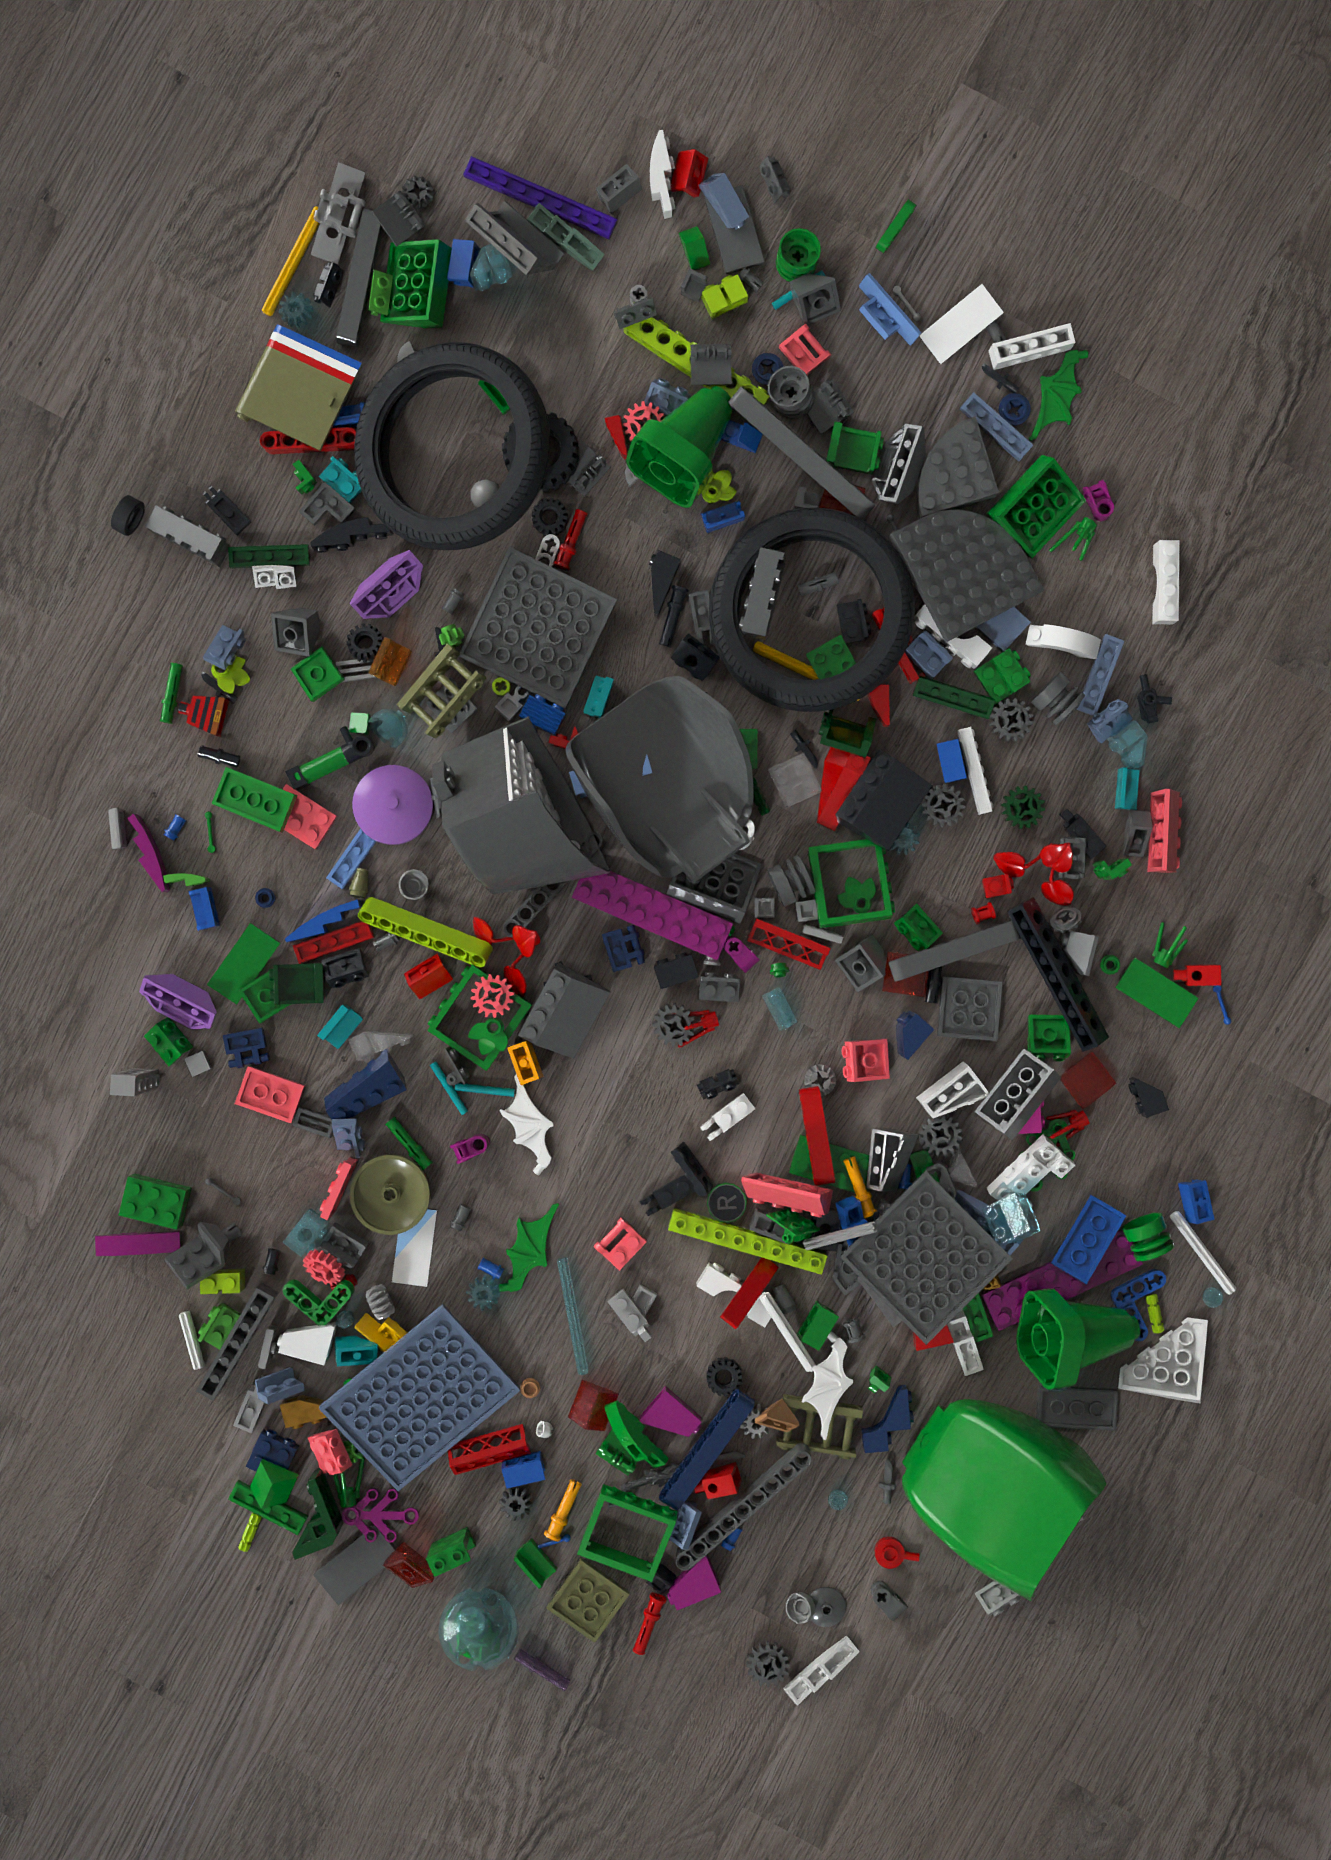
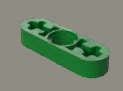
M909 199L906 201L876 245L877 250L883 254L887 251L917 206Z

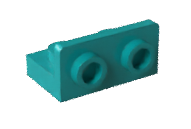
M332 456L330 458L332 462L319 475V478L351 504L362 491L356 471L351 473L347 469L349 465L340 457L337 460Z
M595 676L583 711L584 714L596 718H601L604 715L614 685V679Z

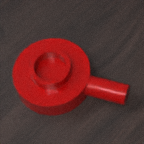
M894 1537L880 1539L874 1548L877 1562L887 1569L898 1567L904 1559L919 1562L920 1554L904 1551L902 1543Z

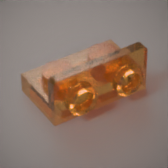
M384 637L368 674L396 686L412 650Z

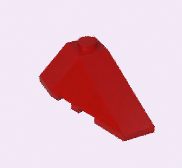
M830 747L823 766L817 816L818 824L833 831L836 830L839 823L835 814L864 773L871 757H863Z

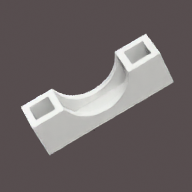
M1159 540L1153 545V565L1157 574V589L1153 603V624H1174L1179 621V540Z
M925 604L914 616L915 624L920 629L928 630L938 643L941 641L947 646L946 649L950 654L954 656L957 654L962 659L961 662L968 668L972 667L975 669L992 649L978 635L969 639L954 638L945 643Z
M708 1262L696 1282L697 1287L712 1296L728 1290L737 1292L743 1283L740 1282L741 1278L734 1273L727 1274L724 1272V1268L715 1262L714 1264ZM758 1297L747 1316L765 1328L771 1316Z

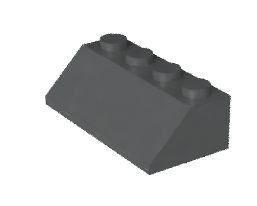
M1023 1049L979 1105L975 1113L1013 1141L1061 1079V1076L1050 1066Z

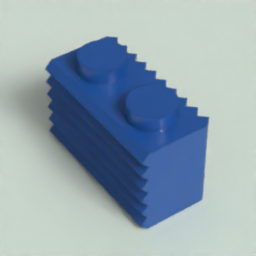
M537 694L535 697L529 695L519 717L524 719L529 716L533 725L556 736L566 717V713L563 712L564 708L555 703L552 706L546 704V699Z

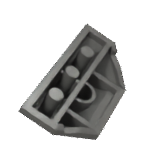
M904 424L901 427L902 429L885 443L880 456L878 470L876 469L872 479L880 501L898 504L913 492L926 456L923 426Z

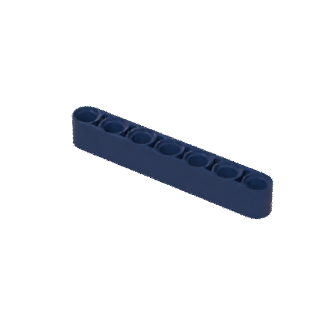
M738 1389L730 1395L659 1494V1501L674 1510L681 1508L752 1411L755 1405L753 1398Z

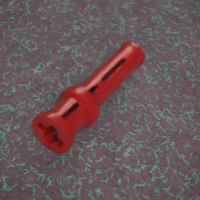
M575 510L565 541L559 545V554L556 561H553V565L559 569L570 570L569 564L572 556L576 554L575 546L588 515L585 511Z
M650 1593L648 1607L644 1609L645 1618L633 1647V1652L638 1655L645 1654L655 1622L660 1619L662 1606L667 1601L659 1593Z

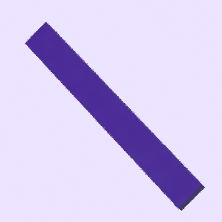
M470 157L463 175L467 179L532 207H536L540 203L554 216L557 215L562 220L610 240L617 224V219L475 157Z

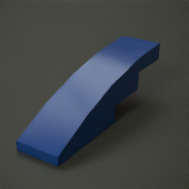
M357 899L336 906L317 915L287 936L285 941L292 942L328 933L326 925L345 920L344 912L361 908V900Z

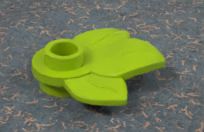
M721 470L716 474L713 471L711 472L708 482L702 491V497L706 502L728 501L735 496L737 491L729 486L732 480L731 472L728 470ZM709 490L714 491L715 494H710Z
M236 656L233 664L228 665L223 673L218 672L221 668L212 665V675L217 679L221 690L232 694L235 690V685L243 686L250 682L249 675L242 669L245 659Z

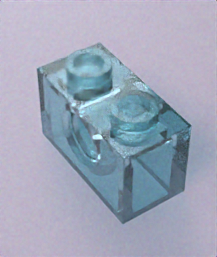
M310 1208L282 1243L302 1257L305 1253L315 1248L314 1242L318 1237L322 1239L328 1231L326 1226L329 1222L321 1218L318 1213ZM304 1229H308L311 1231V1238H306L304 1236Z

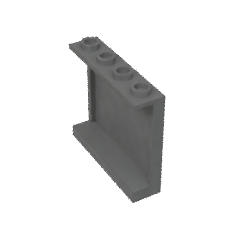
M503 201L498 211L488 212L482 205L476 203L465 220L526 275L554 270L565 254L506 201Z

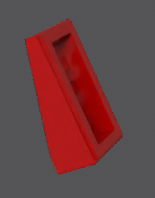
M621 416L604 418L606 427L625 460L628 452Z

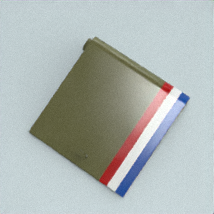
M277 324L235 409V412L238 414L237 418L247 423L249 420H256L321 451L363 364Z

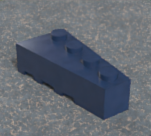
M387 1048L381 1052L378 1058L368 1062V1066L363 1070L353 1074L348 1082H343L324 1098L325 1109L331 1120L349 1119L407 1090L405 1078Z

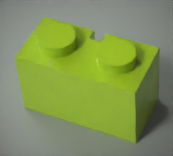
M738 274L733 277L729 275L723 278L719 285H708L703 289L704 291L701 296L711 319H715L748 302V294Z
M220 1269L200 1281V1294H218L221 1291L222 1294L241 1293L245 1289V1269Z

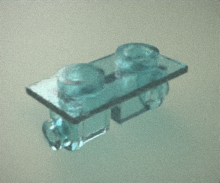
M780 987L762 995L780 1031L797 1023Z

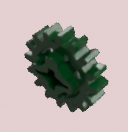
M1017 786L1015 787V792L1009 790L1010 796H1004L1003 799L1006 803L1001 804V807L1005 808V811L1001 812V814L1008 816L1005 822L1011 820V826L1014 827L1018 824V829H1022L1024 824L1026 828H1031L1030 823L1037 825L1036 818L1042 819L1043 816L1039 813L1045 811V808L1041 807V804L1045 801H1039L1038 799L1041 793L1035 795V788L1028 791L1027 786H1023L1022 790ZM1019 794H1025L1021 800L1014 798ZM1032 800L1035 802L1036 808H1033ZM1025 803L1027 810L1021 812L1019 804ZM1010 806L1013 807V810H1014V814H1013V815H1012V813H1011ZM1024 815L1031 816L1029 820L1021 821Z

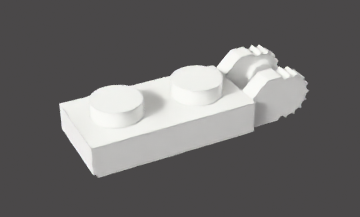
M742 1093L712 1115V1118L700 1128L704 1131L714 1122L717 1123L719 1128L707 1137L711 1141L754 1111L755 1107L746 1095Z

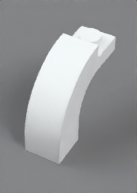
M1046 624L1044 626L1030 625L1026 645L1062 650L1079 658L1097 659L1101 639L1082 631Z

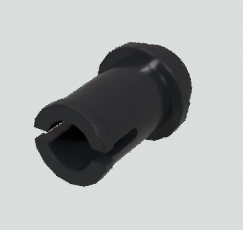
M268 1248L266 1263L262 1267L264 1269L263 1273L275 1275L276 1271H278L277 1264L281 1253L280 1250Z

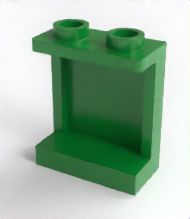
M834 422L826 461L835 468L872 475L874 469L878 470L880 462L877 452L878 449L882 450L884 438L881 437L882 431H877V433L843 427L842 423Z
M468 1527L431 1544L426 1560L435 1577L470 1561L471 1557L468 1550L474 1548L476 1543Z

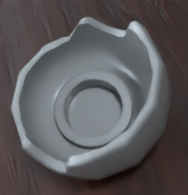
M490 480L476 482L470 492L471 501L474 506L478 508L487 502L498 491L500 486Z
M415 869L402 874L398 883L400 893L410 900L422 898L429 888L428 877L422 871Z
M804 1592L793 1593L786 1602V1613L797 1624L807 1623L815 1613V1603L812 1597Z

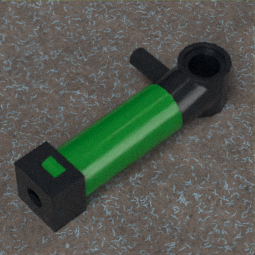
M344 726L340 728V732L346 744L285 772L293 789L298 791L315 780L363 757L370 756L374 752V743L365 736H357L353 740L348 728ZM366 741L368 744L367 749L360 752L359 744Z

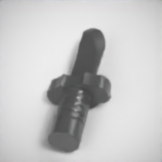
M888 1459L885 1460L884 1482L879 1483V1488L884 1489V1504H891V1491L896 1490V1484L892 1483V1464Z

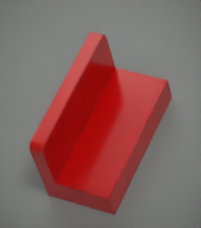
M696 149L680 151L677 156L670 191H684L693 198L699 197L701 189L698 185L703 182L709 158Z
M438 953L404 973L409 987L419 999L426 997L453 980Z

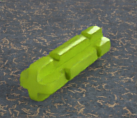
M1149 1294L1146 1296V1303L1149 1305L1150 1322L1153 1323L1151 1325L1152 1332L1162 1333L1164 1325L1161 1323L1160 1306L1157 1304L1159 1302L1158 1296L1156 1294Z
M255 1513L251 1514L238 1546L239 1550L247 1552L250 1549L251 1542L261 1521V1516Z

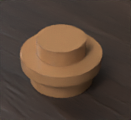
M534 1378L525 1379L520 1386L522 1395L526 1398L536 1397L540 1392L539 1382Z

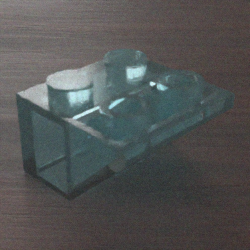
M492 244L481 248L470 272L475 291L486 290L490 288V285L497 282L499 284L505 283L512 277L508 259Z
M1134 720L1108 738L1110 742L1108 745L1112 751L1119 753L1122 757L1121 762L1126 768L1136 769L1145 763L1148 735L1137 721Z
M1015 1192L982 1209L992 1236L1000 1246L1023 1240L1041 1231L1024 1193Z

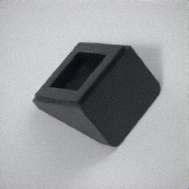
M661 1564L657 1568L653 1581L647 1580L646 1583L662 1595L673 1585L676 1575Z

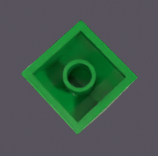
M262 1459L250 1486L260 1508L265 1509L286 1503L299 1474Z

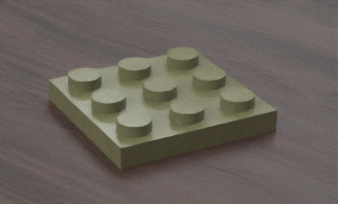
M580 1558L550 1600L546 1609L595 1643L625 1602L630 1592L586 1560Z

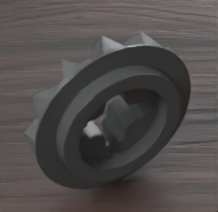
M413 176V178L407 179L404 186H402V193L405 194L404 196L412 204L413 208L421 209L431 203L434 190L430 181L423 176ZM416 185L420 190H423L420 192V199H418L415 193H412L415 191Z
M1063 908L1051 917L1050 924L1056 932L1061 931L1064 933L1066 930L1071 932L1072 928H1078V924L1082 922V914L1077 908Z

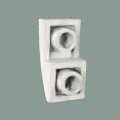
M282 565L252 566L255 588L275 585L276 589L296 587L294 567Z

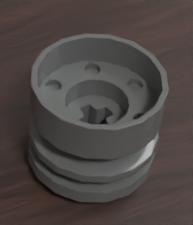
M784 366L776 370L770 377L768 393L777 412L783 417L790 419L799 418L812 408L814 391L806 373L802 369L795 366Z
M1059 672L1031 700V703L1039 711L1047 706L1051 708L1046 715L1047 718H1050L1054 713L1057 714L1052 720L1054 725L1066 720L1080 706L1082 699L1085 697L1083 692H1080L1075 697L1073 696L1078 690L1077 686L1069 691L1065 689L1070 680L1062 672Z
M799 855L793 857L796 865L794 867L789 859L786 860L788 870L784 871L780 864L767 869L775 891L784 907L796 902L794 893L796 891L803 898L806 897L805 887L810 895L815 893L813 878Z

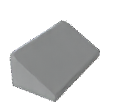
M112 808L108 811L112 849H123L127 847L124 810Z

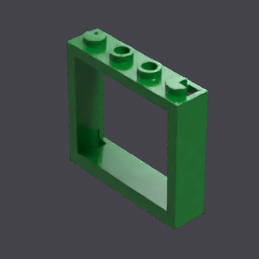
M867 839L808 848L820 929L891 919L892 913H895L894 901H890L889 893H892V886L890 881L887 882L886 874H889L888 863L884 862L883 855L886 854L885 849ZM874 846L884 910L828 918L818 854Z
M467 965L461 974L463 976L461 982H456L451 988L450 992L452 995L448 1000L445 998L440 1004L439 1009L441 1011L437 1016L433 1015L427 1025L430 1027L427 1031L487 1071L501 1052L495 1047L485 1060H482L437 1029L474 973L480 978L484 976L488 980L489 974L477 966L471 965L469 967ZM490 982L495 988L502 987L498 983ZM517 993L510 996V998L522 1006L504 1031L508 1040L533 1005Z
M603 1484L579 1544L577 1555L652 1582L676 1524L678 1511L670 1509L669 1506L659 1505L653 1500L640 1498L634 1493L621 1491L615 1486L611 1487ZM604 1501L667 1524L652 1563L589 1540Z

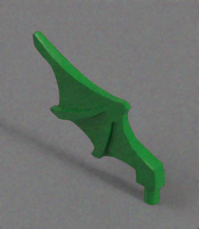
M1072 350L1065 353L1060 369L1053 376L1040 377L1041 406L1029 441L1037 439L1040 431L1052 422L1064 421L1067 425H1070L1072 420L1070 414L1071 402L1076 394L1082 393L1081 387L1078 386L1075 380L1074 368L1075 364L1079 363V359L1088 358V350Z
M559 1203L553 1204L546 1215L536 1221L524 1222L518 1218L516 1242L511 1249H506V1253L512 1262L513 1274L512 1278L508 1279L509 1283L499 1284L500 1292H514L522 1289L525 1278L532 1268L547 1266V1235Z

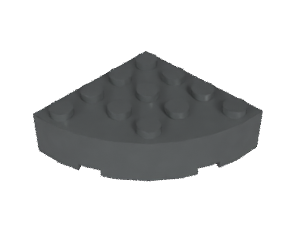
M976 416L964 420L948 430L936 442L928 454L917 482L916 509L918 519L940 511L961 509L993 499L998 495L999 491Z

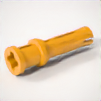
M850 1157L852 1166L847 1158L843 1162L856 1193L855 1198L861 1201L864 1218L873 1216L877 1209L873 1206L872 1194L866 1189L856 1157Z
M570 1479L558 1510L551 1516L550 1526L544 1532L547 1538L557 1542L561 1540V1532L564 1526L568 1524L567 1516L582 1486L580 1482L577 1481L575 1485V1480Z

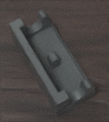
M628 164L624 165L596 188L600 201L606 204L611 214L642 190L639 177Z
M1060 838V844L1070 843L1073 863L1069 871L1059 872V878H1085L1087 838Z

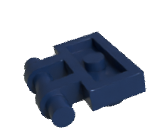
M635 925L627 927L629 935L623 936L621 929L602 934L613 972L632 967L630 959L635 957L638 965L646 963L644 959L645 952L644 949H641L638 939L640 935L639 932H636ZM631 940L634 952L628 953L625 942Z
M263 1028L223 1035L226 1055L234 1053L235 1059L228 1061L230 1068H244L245 1065L254 1063L255 1065H260L262 1062L270 1060L268 1053L261 1054L259 1050L260 1048L267 1047ZM252 1050L253 1056H242V1052Z

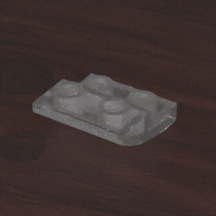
M804 753L768 769L785 808L822 792Z

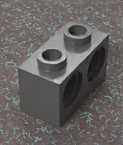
M756 1208L749 1224L750 1230L785 1243L782 1240L785 1229L766 1216L769 1212Z

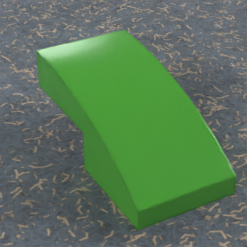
M177 873L163 876L164 882L167 884L185 880L188 887L210 882V878L195 874Z

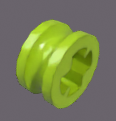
M498 677L493 681L492 689L497 695L505 696L507 692H510L511 685L508 680ZM505 682L506 690L497 691V683Z

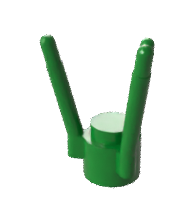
M1084 517L1081 522L1077 521L1049 551L1053 552L1077 530L1076 533L1079 535V538L1072 547L1073 551L1077 549L1083 538H1087L1079 558L1082 561L1091 539L1095 535L1094 530L1097 524L1090 518Z
M1161 922L1152 956L1155 957L1153 962L1168 969L1169 965H1172L1174 959L1188 942L1185 939L1173 953L1187 927L1184 926L1169 951L1163 948L1159 951L1165 925L1164 922Z
M364 1457L360 1460L355 1490H353V1487H346L344 1472L340 1473L342 1489L338 1475H333L341 1507L355 1506L356 1498H360L359 1490L364 1468Z

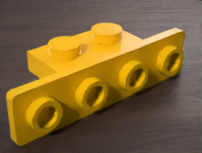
M365 1313L355 1325V1329L369 1341L376 1343L382 1352H385L407 1334L390 1317L381 1325L368 1313Z

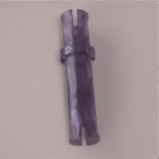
M521 1648L516 1653L514 1660L527 1667L529 1672H535L560 1688L563 1692L569 1686L570 1679H567L539 1661L540 1658L537 1656L534 1658Z

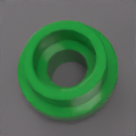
M1106 955L1100 961V968L1106 974H1115L1120 969V960L1114 955ZM1108 961H1112L1113 966L1111 968L1107 967Z
M775 963L771 965L770 974L774 975L775 978L786 976V973L790 970L786 963Z

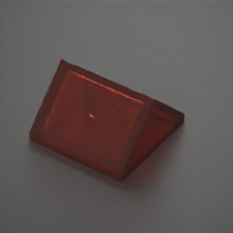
M582 1380L568 1418L585 1430L605 1431L609 1420L604 1407L606 1404L616 1401L619 1393Z
M402 1542L382 1565L411 1588L431 1583L434 1580V1575L427 1560L405 1542Z

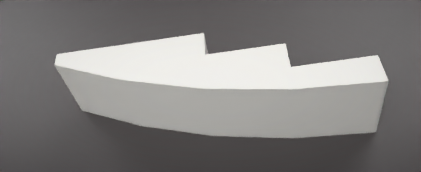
M962 1309L947 1326L953 1338V1345L964 1375L967 1376L984 1369L967 1318Z
M845 1636L803 1669L783 1688L784 1691L798 1706L811 1692L815 1693L828 1679L832 1680L859 1653V1650Z

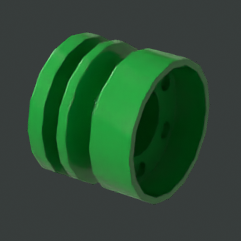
M802 228L792 229L785 233L780 240L775 261L777 271L782 278L790 282L806 274H814L821 252L820 241L816 235Z
M1162 1213L1140 1216L1122 1227L1127 1241L1134 1242L1130 1249L1134 1252L1133 1256L1136 1261L1158 1258L1175 1247L1174 1241L1170 1239L1171 1234L1169 1232H1162L1167 1227Z

